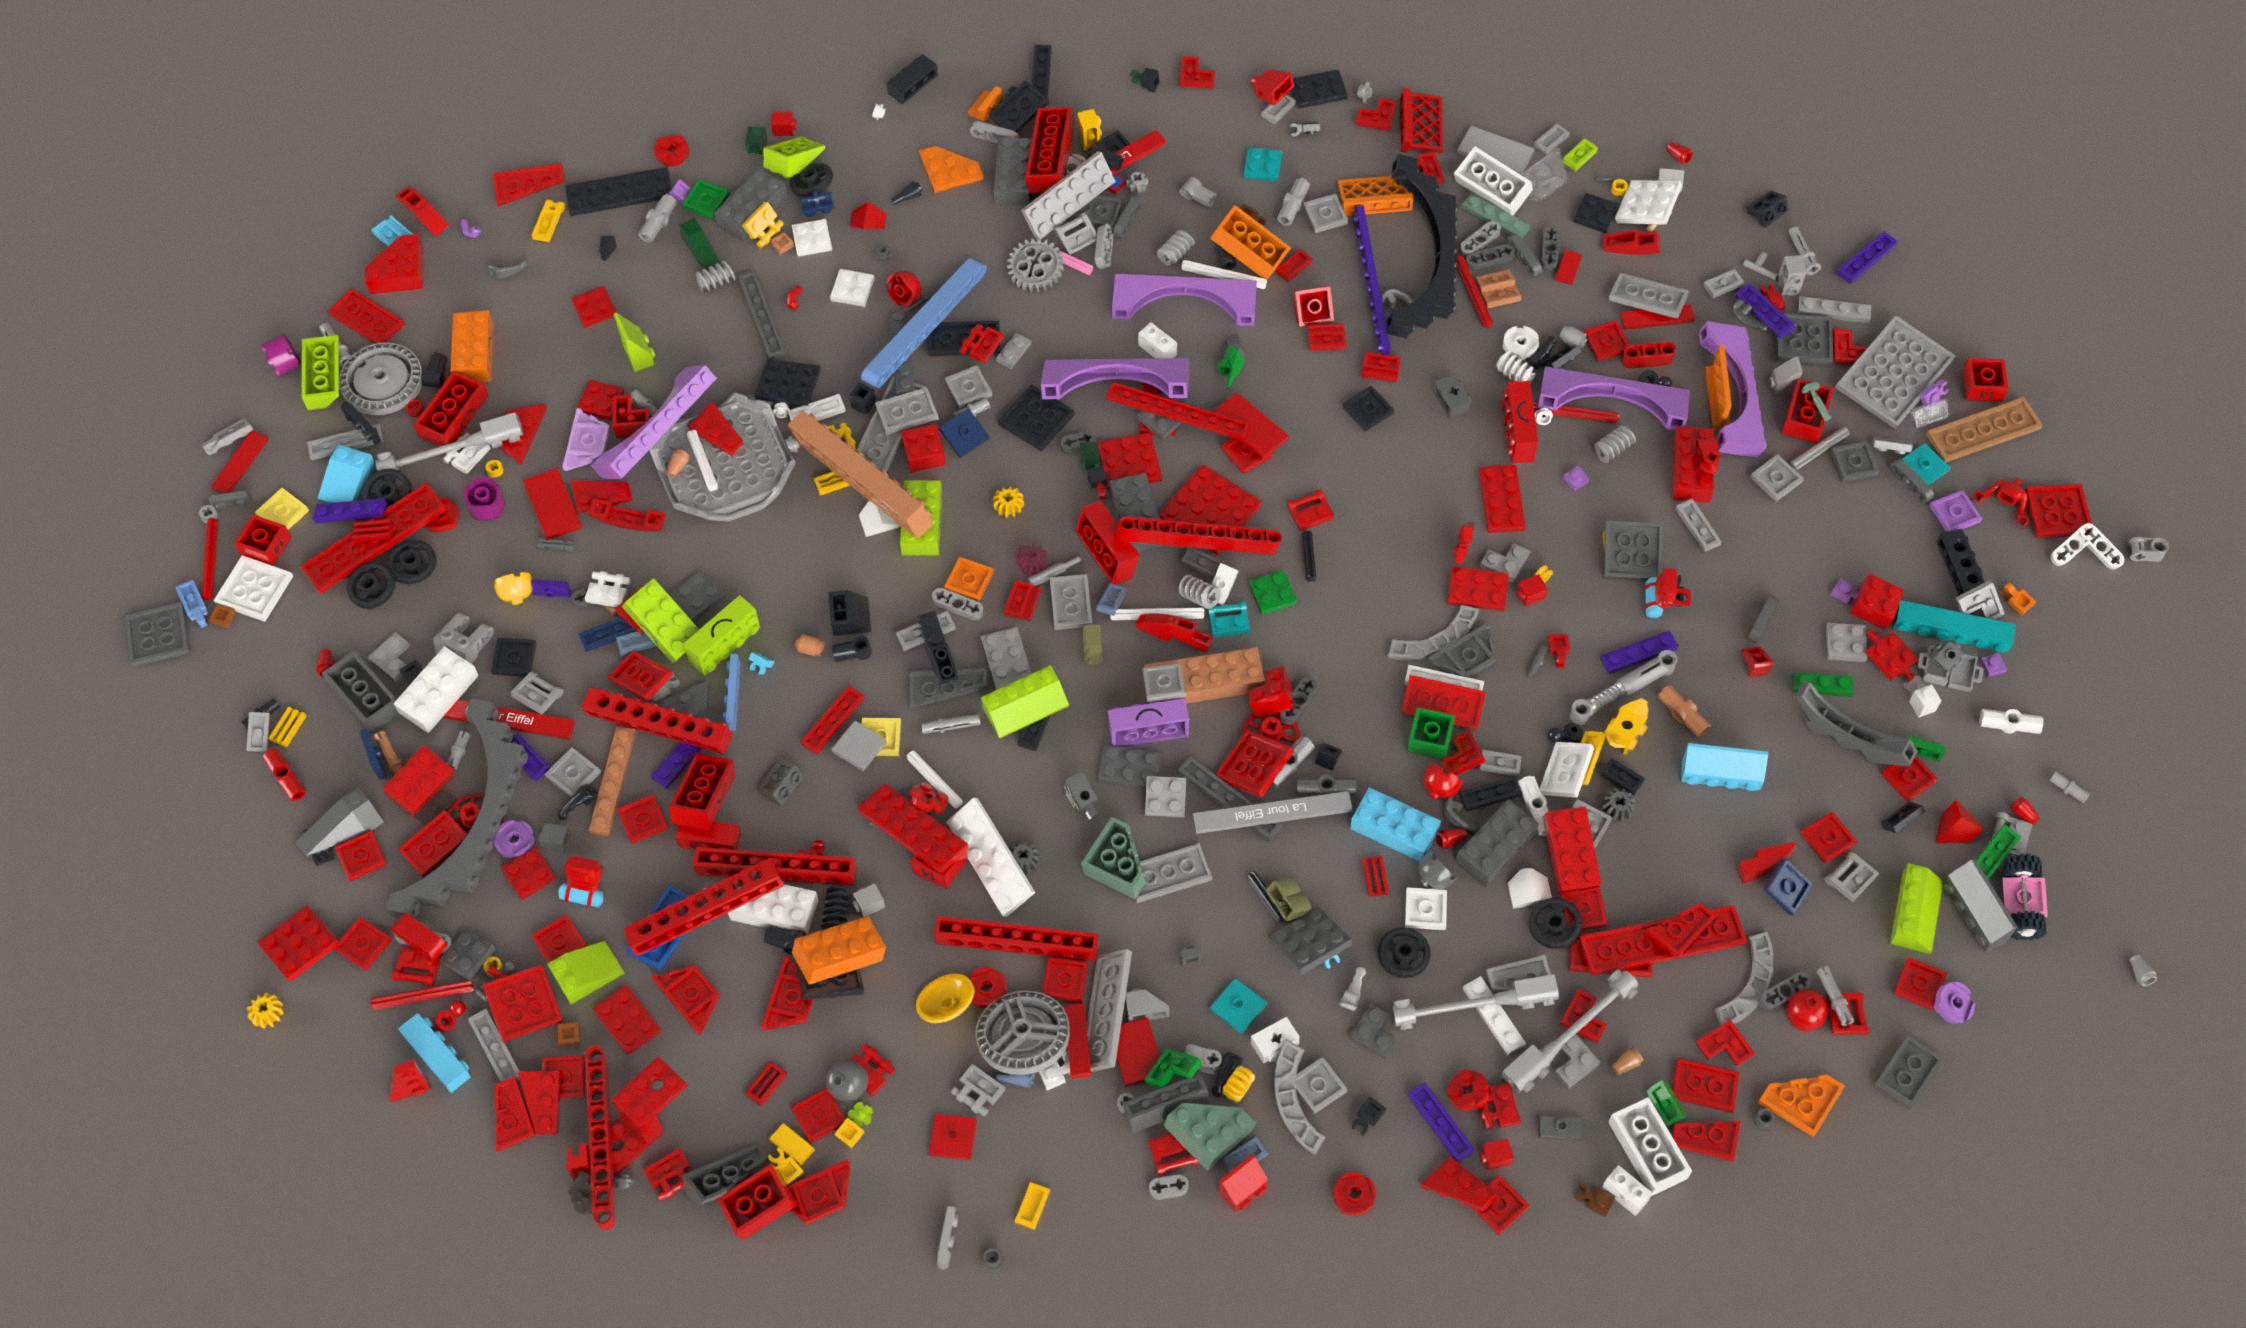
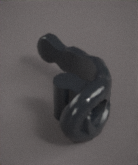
M590 785L580 786L575 794L569 798L562 810L558 812L559 819L566 820L568 813L583 803L586 806L590 805L592 800L598 797V792Z
M1231 1052L1224 1054L1222 1066L1215 1081V1087L1211 1090L1214 1096L1219 1097L1222 1095V1087L1238 1065L1243 1062L1242 1057Z

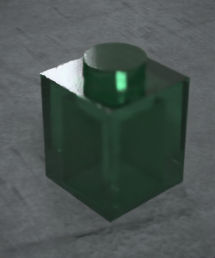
M748 127L745 140L747 154L764 155V147L767 144L766 129Z
M1098 442L1080 443L1081 471L1099 467Z

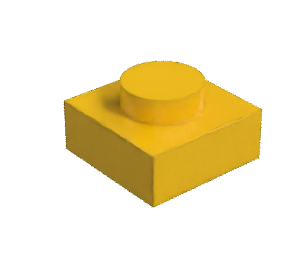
M847 1118L834 1135L852 1149L864 1134V1130Z

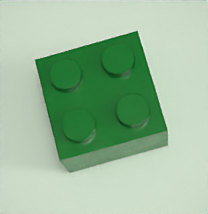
M1417 708L1410 734L1408 752L1445 759L1451 740L1455 715Z

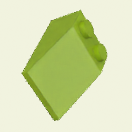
M800 136L764 147V168L771 170L773 173L782 174L783 177H793V175L801 173L825 149V145Z
M614 313L622 345L634 372L655 365L653 358L656 356L653 348H649L647 345L650 344L647 334H642L638 326L620 314Z
M606 941L565 953L547 964L571 1005L625 974Z

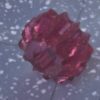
M1033 543L1029 547L1025 544L1024 549L1020 548L1019 554L1016 556L1018 568L1022 569L1023 574L1029 572L1030 576L1033 572L1038 574L1040 570H1045L1048 563L1046 550H1042L1041 545L1035 547Z

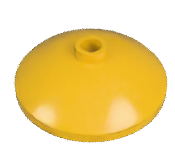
M962 974L941 976L930 982L921 991L916 1001V1010L923 1020L930 1023L950 1021L961 1015L968 1008L974 997V986L971 980Z

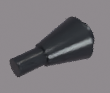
M912 181L901 194L891 200L896 205L903 200L922 196L920 192L923 190L918 182Z

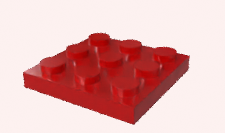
M1151 432L1097 442L1101 463L1107 478L1108 491H1110L1111 480L1146 473L1149 484L1162 482V474Z
M2082 484L2027 486L2024 491L2028 494L2027 503L2036 538L2071 536L2083 525L2092 524ZM2089 529L2085 530L2084 535H2090L2091 531Z
M1246 730L1215 775L1232 786L1262 798L1294 753V750L1290 746Z
M308 905L257 942L289 982L340 945L338 940Z
M543 965L485 983L482 986L503 1043L562 1023L563 1021Z

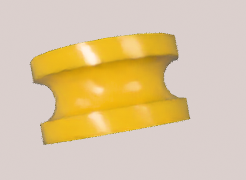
M1623 179L1613 181L1612 194L1618 197L1624 196L1628 188L1627 182Z
M491 460L486 464V471L489 477L498 478L503 474L504 470L500 461ZM494 467H498V469H495V471L491 470V468L494 469Z
M1543 565L1535 575L1539 574L1545 583L1552 576L1553 571L1551 569L1548 570L1547 565Z
M489 957L483 964L485 972L487 973L489 966H494L495 963L497 965L496 969L501 971L504 967L500 959Z

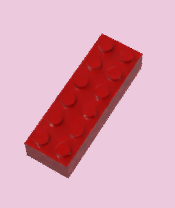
M1072 106L1038 108L1025 176L1029 193H1044L1066 176L1075 125Z

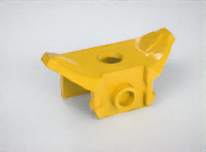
M1643 698L1620 707L1617 717L1612 718L1605 730L1604 735L1607 737L1609 744L1615 748H1625L1624 755H1626L1629 749L1633 751L1638 743L1637 737L1639 735L1643 736L1648 726L1645 724L1649 709L1647 706L1648 701ZM1630 721L1633 727L1628 730L1624 729L1622 722Z

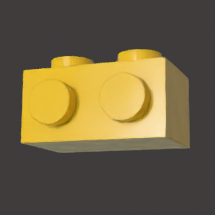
M1094 109L1077 113L1078 136L1084 151L1089 150L1091 145L1100 141L1102 136L1100 130L1101 119L1099 115L1096 116Z

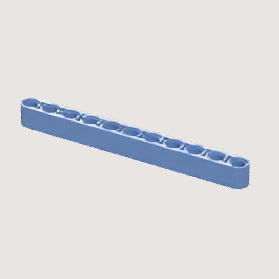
M967 259L862 372L861 379L876 388H880L982 279L987 266L975 259Z

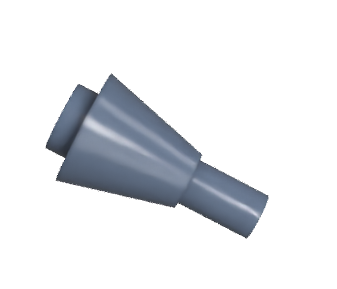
M1035 1073L1026 1075L996 1074V1081L1009 1082L1010 1084L1031 1088V1084L1035 1083Z

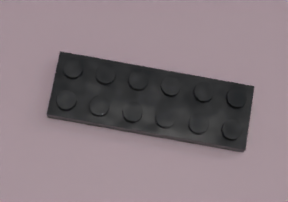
M668 167L565 185L570 216L658 201L663 195L669 194L672 189Z

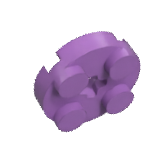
M509 820L500 825L499 833L496 834L494 839V845L503 857L514 860L535 846V835L530 825L526 822ZM519 836L518 841L515 843H511V837Z
M1952 982L1943 984L1938 989L1934 1009L1947 1022L1959 1024L1972 1017L1975 1003L1974 1001L1971 1002L1969 996L1971 992L1964 984ZM1953 999H1956L1955 1003L1957 1006H1954Z

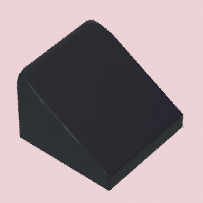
M614 236L600 237L599 250L603 261H606L617 247Z
M1324 743L1318 752L1315 764L1333 770L1342 750Z

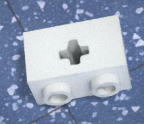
M1150 322L1138 333L1139 346L1155 359L1174 358L1177 355V342Z
M1285 1017L1252 1035L1251 1045L1264 1064L1267 1061L1273 1062L1277 1060L1286 1039L1298 1046L1300 1037L1289 1019Z
M1619 1165L1605 1180L1602 1187L1604 1191L1616 1196L1615 1200L1634 1216L1640 1212L1652 1195L1651 1191Z

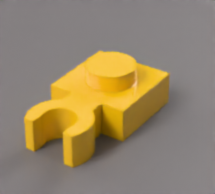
M778 1147L777 1151L780 1156L775 1159L769 1154V1161L773 1165H778L776 1168L780 1170L787 1185H791L804 1172L791 1156L785 1159L783 1150Z

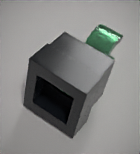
M1145 68L1143 73L1132 70L1130 74L1133 77L1131 82H1141V87L1147 88L1148 92L1154 93L1160 83L1159 73L1156 69Z

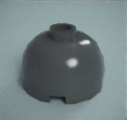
M1430 850L1422 857L1418 864V872L1421 875L1419 880L1426 888L1430 886L1437 890L1446 889L1457 879L1454 876L1451 877L1452 874L1435 855L1431 858L1433 853Z
M847 1059L833 1064L829 1068L825 1080L826 1088L830 1095L837 1100L846 1102L859 1099L862 1093L867 1090L869 1081L866 1069L858 1061Z

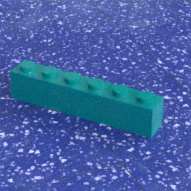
M1903 600L1899 603L1893 624V629L1901 632L1916 633L1920 636L1935 637L1939 640H1953L1958 644L1992 649L2000 653H2009L2014 644L2016 624Z

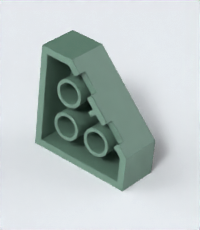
M1111 817L1082 861L1083 873L1110 888L1136 899L1145 885V880L1129 824Z
M1182 1103L1167 1116L1164 1127L1208 1171L1251 1134L1256 1122L1239 1107Z

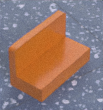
M995 86L991 92L984 90L968 110V115L985 123L989 114L1002 101V89Z

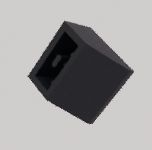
M849 590L828 592L831 626L834 636L872 632L868 597Z

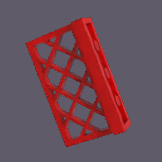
M1404 87L1399 98L1400 152H1408V149L1442 153V97L1411 93L1410 88ZM1412 99H1417L1421 103L1419 105H1416L1412 101ZM1429 102H1437V106L1433 107ZM1425 106V107H1427L1430 111H1428L1427 113H1425V112L1421 109V107ZM1417 111L1421 117L1417 119L1413 113ZM1433 113L1438 119L1434 121L1429 115ZM1426 119L1430 124L1425 126L1421 121ZM1417 124L1422 130L1417 132L1413 128L1414 125ZM1434 127L1438 132L1434 134L1429 129ZM1426 132L1430 138L1426 140L1421 134ZM1418 138L1422 143L1415 144L1413 140ZM1434 140L1438 146H1432L1429 142Z

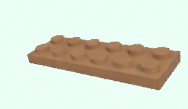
M2025 397L1928 430L1926 436L1940 458L1946 463L2040 430L2043 424Z

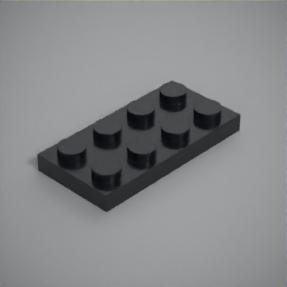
M1000 321L941 322L928 335V355H963L959 352V349L962 347L961 343L969 337V332L972 328H975L977 324H981L983 332L987 327L1000 332ZM1000 344L995 349L993 354L1000 353Z

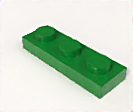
M1796 672L1793 675L1794 693H1797L1803 681L1811 682L1820 695L1852 697L1854 694L1853 676Z
M2003 825L1976 859L1987 879L1992 876L2021 838L2020 835L2007 825Z

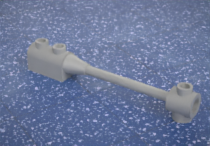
M514 412L481 422V431L466 437V439L398 460L391 452L378 454V460H375L377 471L393 469L400 472V466L466 446L491 445L492 448H497L503 445L502 441L509 439L510 443L521 440L520 436L523 435L519 416Z
M1619 969L1616 970L1607 980L1610 983L1611 991L1557 1040L1550 1042L1540 1050L1531 1045L1503 1070L1502 1078L1507 1083L1510 1082V1086L1518 1093L1522 1090L1526 1093L1530 1091L1535 1085L1532 1081L1536 1077L1543 1079L1550 1072L1548 1067L1561 1049V1046L1616 997L1622 1000L1627 997L1630 1000L1638 993L1636 989L1638 982L1627 971L1621 972Z
M1555 974L1513 981L1512 990L1497 993L1494 996L1414 1009L1410 999L1395 1001L1394 1006H1392L1394 1023L1396 1027L1400 1026L1401 1030L1413 1028L1412 1024L1416 1023V1017L1491 1004L1522 1006V1010L1535 1008L1534 1003L1542 1002L1543 1006L1554 1005V1000L1559 999Z

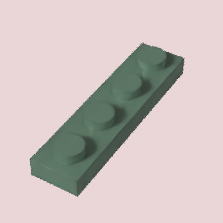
M1473 193L1462 204L1461 209L1487 223L1490 221L1498 222L1501 226V231L1510 236L1518 234L1523 238L1530 230L1529 224Z

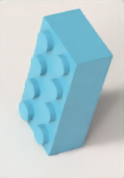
M1369 787L1352 817L1350 829L1420 862L1439 832L1441 821Z

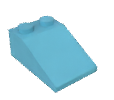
M338 444L329 460L318 500L326 503L357 501L364 490L365 483L376 469L372 455Z

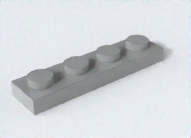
M1799 296L1797 314L1826 316L1836 320L1869 324L1871 320V305Z
M380 424L372 425L382 441L380 443H383L384 438ZM360 429L307 442L312 461L332 456L338 444L352 449L375 445L371 440L368 442L364 438Z
M487 1009L469 1017L468 1020L500 1081L502 1082L512 1077H516L518 1081L520 1079L518 1072L520 1071L507 1046L502 1042L499 1031Z

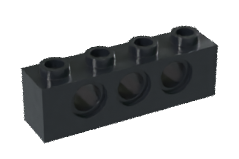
M1963 529L1942 532L1936 543L1958 596L1985 583L1982 569L1978 567L1975 552L1971 550L1969 538L1965 535Z

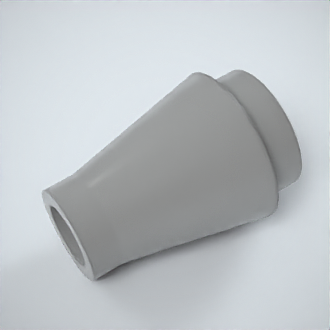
M2135 955L2130 958L2129 962L2132 965L2137 983H2141L2142 986H2149L2157 980L2156 972L2142 959L2141 955Z

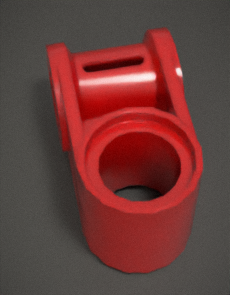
M1717 439L1696 440V452L1701 469L1706 474H1714L1718 470V463L1720 461Z

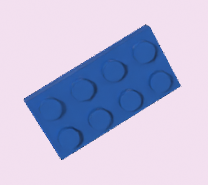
M668 885L650 914L656 913L670 904H675L689 895ZM685 934L638 957L628 946L626 954L661 971Z

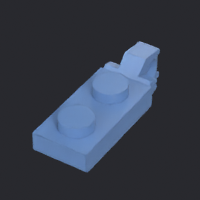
M194 580L175 587L189 618L192 621L197 620L200 628L207 626L208 624L204 617L208 614L207 608Z

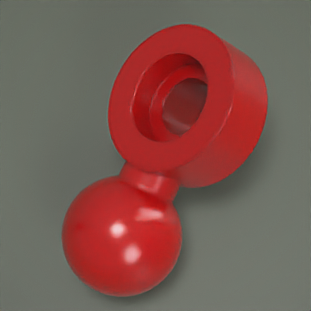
M453 1001L449 1007L450 1011L443 1010L436 1015L434 1025L438 1031L449 1032L455 1027L456 1017L462 1016L466 1011V1005L463 1001ZM441 1020L446 1021L447 1025H443Z

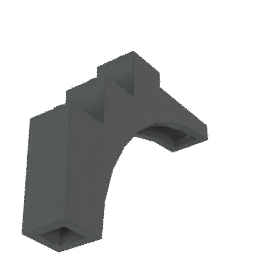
M1803 681L1795 695L1807 714L1805 722L1813 734L1833 736L1842 749L1861 750L1869 763L1910 766L1918 752L1910 738L1881 733L1844 715L1828 703L1817 692L1811 682Z

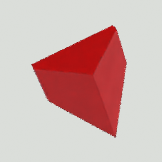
M866 202L852 211L850 227L885 229L887 213Z
M1955 800L1942 813L1935 844L1970 843L1985 828L1958 800Z

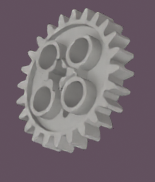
M1032 238L1030 243L1025 240V245L1018 243L1019 249L1014 247V253H1009L1011 258L1007 259L1009 277H1012V283L1016 282L1017 287L1022 285L1023 291L1027 287L1030 292L1034 288L1039 292L1041 287L1046 291L1047 285L1052 288V281L1058 283L1057 277H1062L1060 272L1064 271L1062 253H1059V248H1055L1054 243L1049 245L1047 239L1044 243H1042L1041 238L1037 242Z

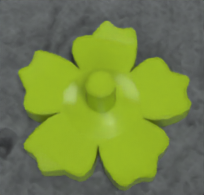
M857 1102L854 1110H849L848 1116L858 1126H862L863 1123L868 1125L871 1123L873 1110L872 1107L868 1105L864 1107L862 1102Z

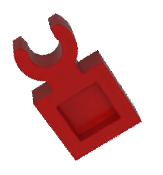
M1770 283L1769 290L1765 289L1764 285H1761L1760 293L1779 311L1785 310L1786 305L1780 292L1774 293V284Z

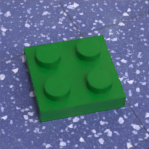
M698 179L682 206L685 210L714 220V213L727 200L730 192L727 189Z
M1284 570L1248 581L1261 615L1297 604V598Z

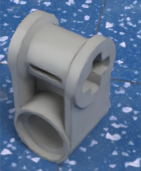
M2134 537L2129 540V546L2132 551L2130 559L2133 561L2159 562L2164 558L2169 548L2168 542L2163 538Z
M1197 1045L1186 1046L1185 1054L1198 1057L1202 1062L1197 1071L1211 1075L1218 1074L1222 1066V1056L1218 1051L1202 1048Z

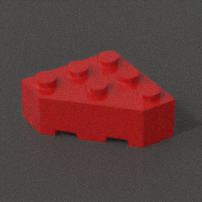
M419 234L398 237L365 267V283L370 294L423 289V245Z

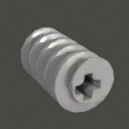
M1177 230L1158 249L1157 256L1166 266H1170L1171 263L1176 264L1177 260H1180L1182 255L1189 251L1190 246L1195 244V241L1186 231Z
M722 261V267L719 263L715 264V269L709 266V272L706 269H702V274L699 271L696 272V281L702 293L704 287L708 291H710V285L716 288V282L723 286V280L729 283V277L734 281L736 280L732 268L726 261Z
M1619 426L1616 430H1613L1606 437L1595 443L1594 450L1601 462L1608 463L1609 460L1618 456L1620 452L1625 451V448H1629L1631 444H1634L1636 438L1630 429L1625 426Z
M1190 574L1185 575L1179 584V594L1183 598L1206 609L1213 608L1220 600L1221 591L1219 588H1215V586Z

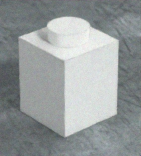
M1929 685L1915 690L1909 703L1917 716L1922 717L1935 712L1942 700L1934 687Z

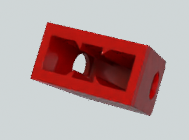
M1268 69L1260 77L1255 75L1251 79V84L1254 86L1257 97L1274 106L1294 87L1290 72Z

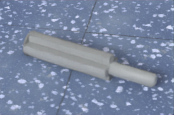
M1077 556L1066 563L1059 562L1028 578L1029 584L1037 587L1049 581L1050 577H1056L1066 572V568L1080 562L1081 558Z

